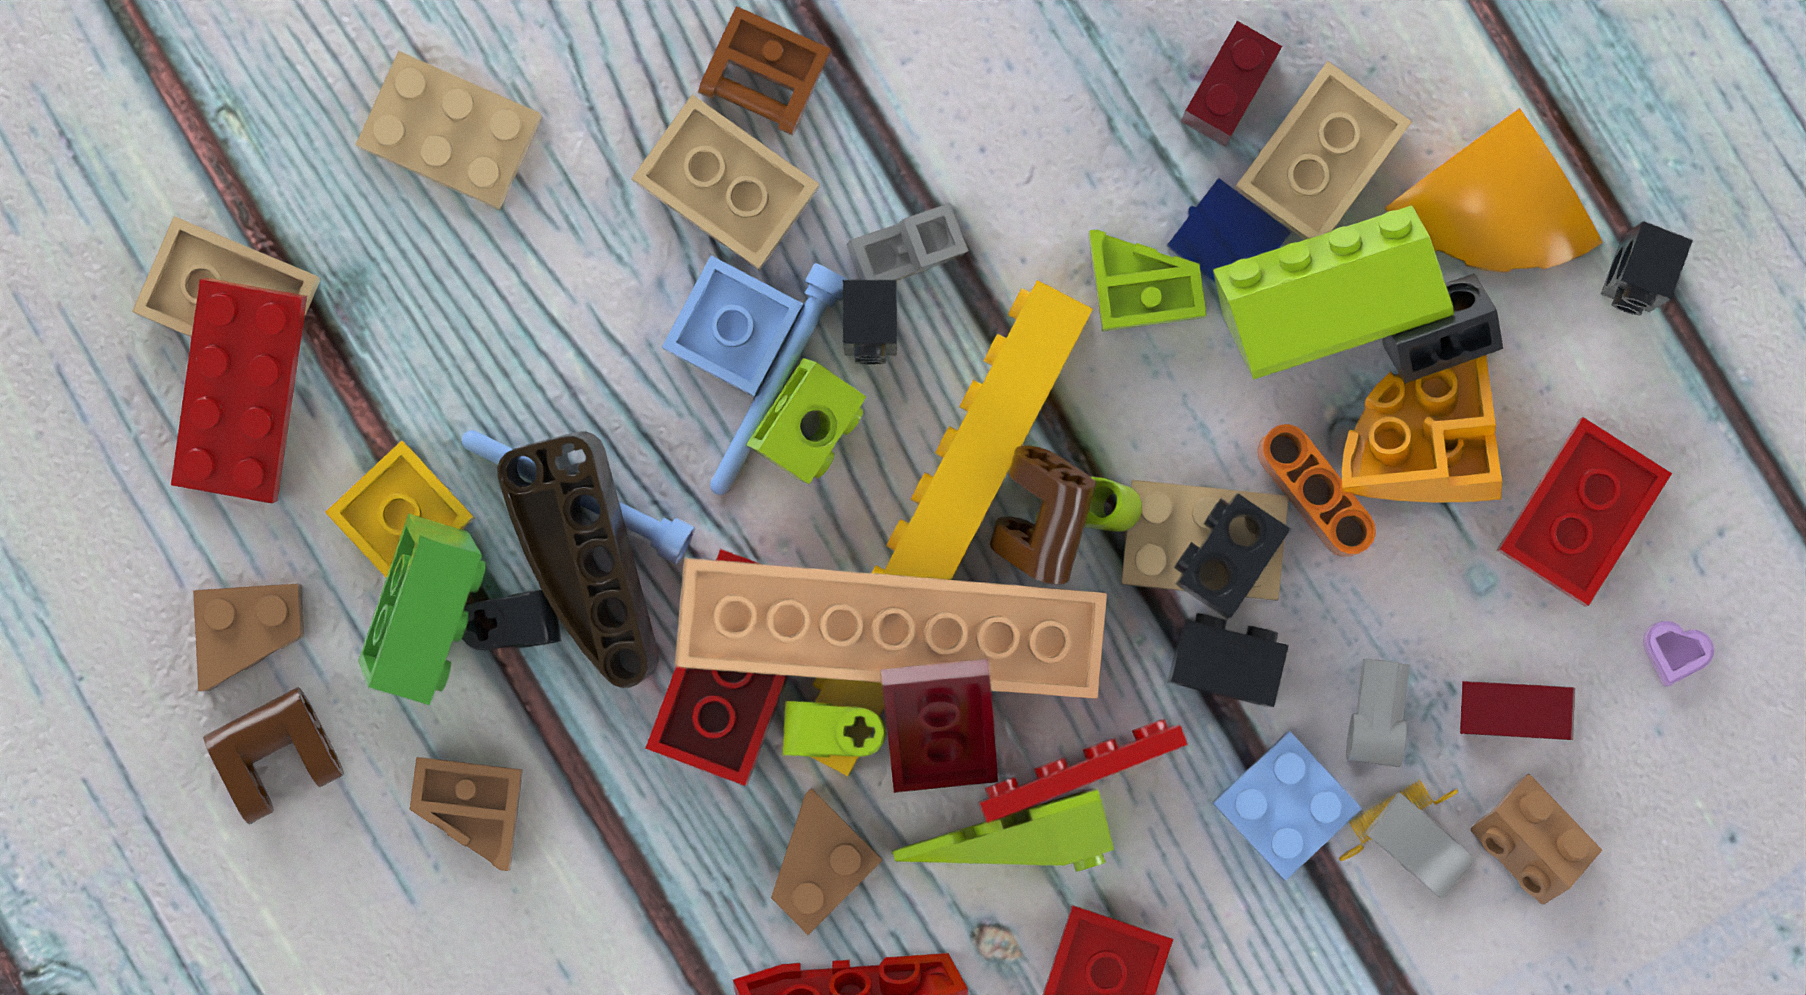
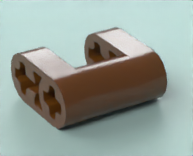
M1019 446L1015 449L1009 476L1016 483L1042 499L1037 520L1034 524L1028 520L1012 516L998 518L995 522L990 547L995 553L1038 581L1049 584H1065L1071 576L1096 482L1089 475L1047 449L1036 446Z
M299 687L203 737L207 751L237 810L249 825L274 811L271 799L253 763L293 743L308 773L318 787L321 788L344 775L342 765L308 698Z

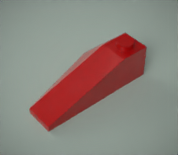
M949 953L885 957L880 962V965L850 967V960L832 961V968L801 970L800 963L781 964L733 979L736 995H968V988Z

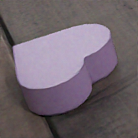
M1662 621L1655 623L1646 630L1643 637L1645 652L1664 687L1670 686L1703 669L1711 662L1714 656L1713 642L1707 634L1699 630L1683 631L1674 622Z

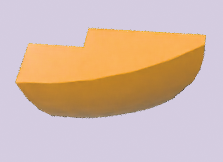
M1520 108L1463 148L1384 208L1386 212L1412 205L1430 236L1434 251H1441L1451 257L1464 261L1467 267L1484 271L1506 273L1512 269L1535 267L1548 269L1574 260L1603 243L1571 183Z
M1484 355L1405 384L1399 373L1393 375L1392 372H1389L1366 397L1365 410L1357 421L1355 429H1350L1348 432L1342 461L1343 493L1352 492L1354 495L1370 498L1431 503L1501 500L1502 477L1496 441V421L1487 356Z

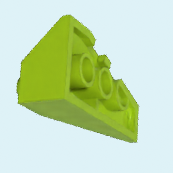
M1092 788L1017 811L989 823L981 822L892 850L895 862L1055 866L1073 863L1075 872L1106 863L1103 853L1113 851L1114 847L1099 790Z

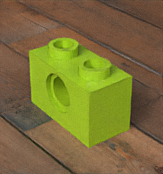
M803 358L746 446L795 479L809 485L814 477L819 479L830 467L835 456L832 449L841 435H848L859 423L863 415V409L860 406L867 396L819 363ZM816 410L820 417V426L815 434L810 437H804L800 429L801 420L806 413Z

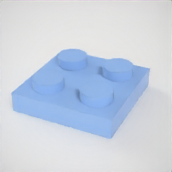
M711 255L662 348L755 397L804 304Z
M1290 731L1286 732L1212 802L1285 881L1362 809Z

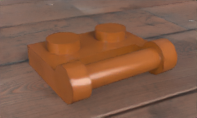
M736 6L701 80L698 93L710 99H713L716 95L778 123L779 130L793 136L828 61L831 48ZM729 63L793 91L788 105L724 77Z

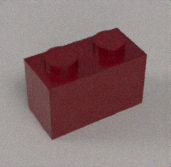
M1236 21L1187 106L1180 122L1226 147L1283 46L1243 23Z

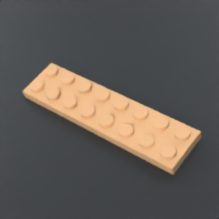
M684 558L675 666L882 682L881 670L988 659L991 691L1098 699L1107 593Z

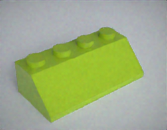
M1412 205L1213 269L1222 316L1253 380L1454 315L1453 305L1430 236Z

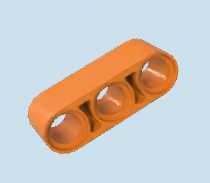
M1283 424L1272 428L1260 440L1258 446V459L1282 492L1289 496L1288 499L1333 554L1341 557H1352L1367 550L1374 541L1376 529L1372 517L1352 492L1343 493L1342 479L1299 427ZM1284 436L1294 442L1297 448V455L1292 463L1283 464L1273 458L1270 451L1273 438ZM1317 477L1326 482L1329 488V497L1325 504L1315 505L1305 498L1303 486L1308 478ZM1342 518L1353 519L1359 524L1362 530V537L1357 546H1346L1336 536V527Z

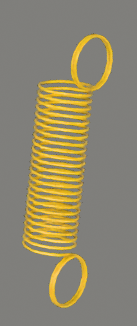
M1420 780L1418 782L1415 781V784L1412 783V786L1409 785L1410 789L1406 787L1407 791L1405 789L1403 791L1400 790L1402 795L1412 803L1414 801L1421 810L1429 806V804L1431 805L1432 802L1436 806L1459 792L1458 789H1454L1433 801ZM1385 799V802L1382 801L1383 805L1379 803L1380 807L1376 805V807L1373 806V809L1370 808L1371 812L1367 810L1368 814L1364 812L1365 816L1361 813V816L1355 817L1356 821L1352 819L1353 823L1349 821L1361 844L1340 856V862L1361 852L1364 849L1363 843L1366 844V841L1372 840L1367 835L1365 838L1361 830L1364 833V828L1366 830L1369 828L1372 821L1374 822L1377 816H1379V812L1381 813L1384 807L1389 804L1387 799Z

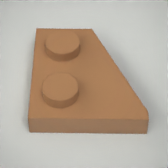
M301 584L193 590L198 691L213 690L218 687V684L230 677L251 668L263 661L268 655L304 637Z
M416 757L409 810L430 824H434L446 832L448 836L491 862L499 870L510 871L523 770Z
M811 788L804 796L771 899L809 935L883 859Z

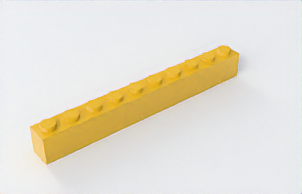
M1039 280L1036 281L1031 292L1021 288L1008 313V316L1016 319L1007 338L1000 334L996 335L983 360L991 365L982 384L975 380L970 384L959 408L967 411L964 420L958 430L951 426L947 428L935 451V454L943 459L934 477L924 472L910 499L919 504L909 523L900 518L886 547L894 550V553L885 569L876 565L872 573L952 580L1010 470L1015 449L1023 445L1092 313V308ZM816 677L812 685L821 690L815 703H828L839 707L864 708L875 712L879 716H881L885 708L882 682ZM859 717L857 726L848 727L847 737L856 739L857 748L864 747L865 739L869 738L874 728L866 725L865 717ZM830 755V758L811 757L847 777L850 775L858 759L857 756Z

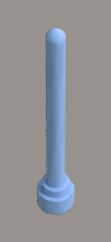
M817 263L813 264L805 280L809 284L805 291L808 298L710 482V488L713 493L724 495L729 492L751 451V448L746 446V444L784 388L826 307L832 308L836 299L842 301L843 280H847L846 278Z
M475 430L465 432L461 439L465 449L497 465L506 452L513 450ZM521 456L517 464L519 476L533 482L537 475L536 466L530 458ZM584 495L581 498L580 506L600 515L598 501L592 496ZM619 502L626 528L651 540L650 546L658 550V556L677 565L692 540L695 527L678 518H675L673 521L663 518L660 522Z

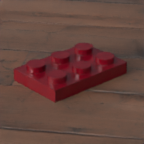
M988 659L881 670L894 793L998 782Z

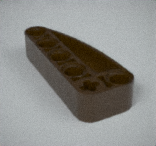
M580 431L526 444L506 452L500 459L497 467L499 484L522 550L541 590L560 622L580 650L612 685L620 688H631L641 683L656 670L659 662V653L606 450L602 441L592 433ZM582 449L585 454V461L571 465L568 453ZM521 456L530 458L536 466L537 475L532 483L524 481L519 476L517 464ZM584 495L592 496L598 501L600 515L597 521L588 520L583 516L580 510V501ZM597 546L605 547L611 552L614 558L611 572L602 571L596 566L593 560V553ZM610 597L620 599L627 608L625 622L619 623L609 616L606 605ZM628 648L633 650L639 656L641 661L639 673H631L622 666L620 662L622 649Z

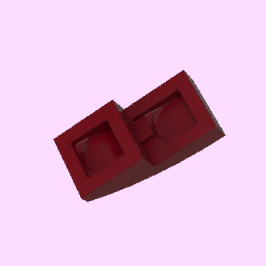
M1462 681L1460 734L1573 740L1576 688Z

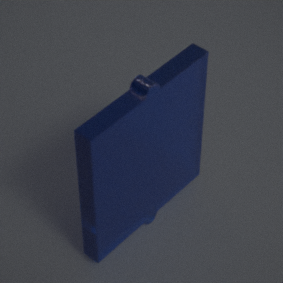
M1218 178L1196 207L1190 206L1188 208L1187 215L1189 217L1166 247L1181 258L1200 264L1201 273L1216 284L1213 269L1278 249L1291 232Z

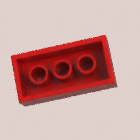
M723 549L719 550L716 561L760 564ZM676 666L645 749L748 786L789 675Z

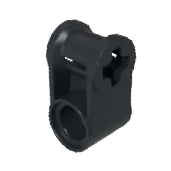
M542 590L512 594L506 598L478 601L469 604L463 609L468 612V621L462 639L469 647L475 650L487 651L508 647L524 648L562 641L559 619ZM485 612L488 620L497 621V628L489 630V639L479 641L476 632H468L467 630L468 624L476 622V613Z

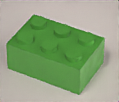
M408 514L358 659L368 688L427 705L431 704L435 690L439 692L444 690L451 670V661L446 660L452 641L460 642L468 621V612L464 611L463 608L469 591H478L486 563L480 560L482 554L468 531Z

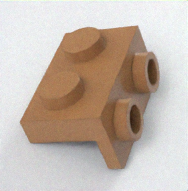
M1530 774L1518 780L1494 809L1476 821L1471 827V832L1482 842L1485 850L1496 857L1518 880L1523 890L1532 895L1540 904H1546L1569 890L1602 852V849Z

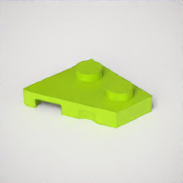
M1098 229L1089 230L1088 236L1102 332L1202 319L1207 316L1200 264L1177 256L1171 257L1159 253L1156 249L1139 243L1135 245L1106 235V232Z

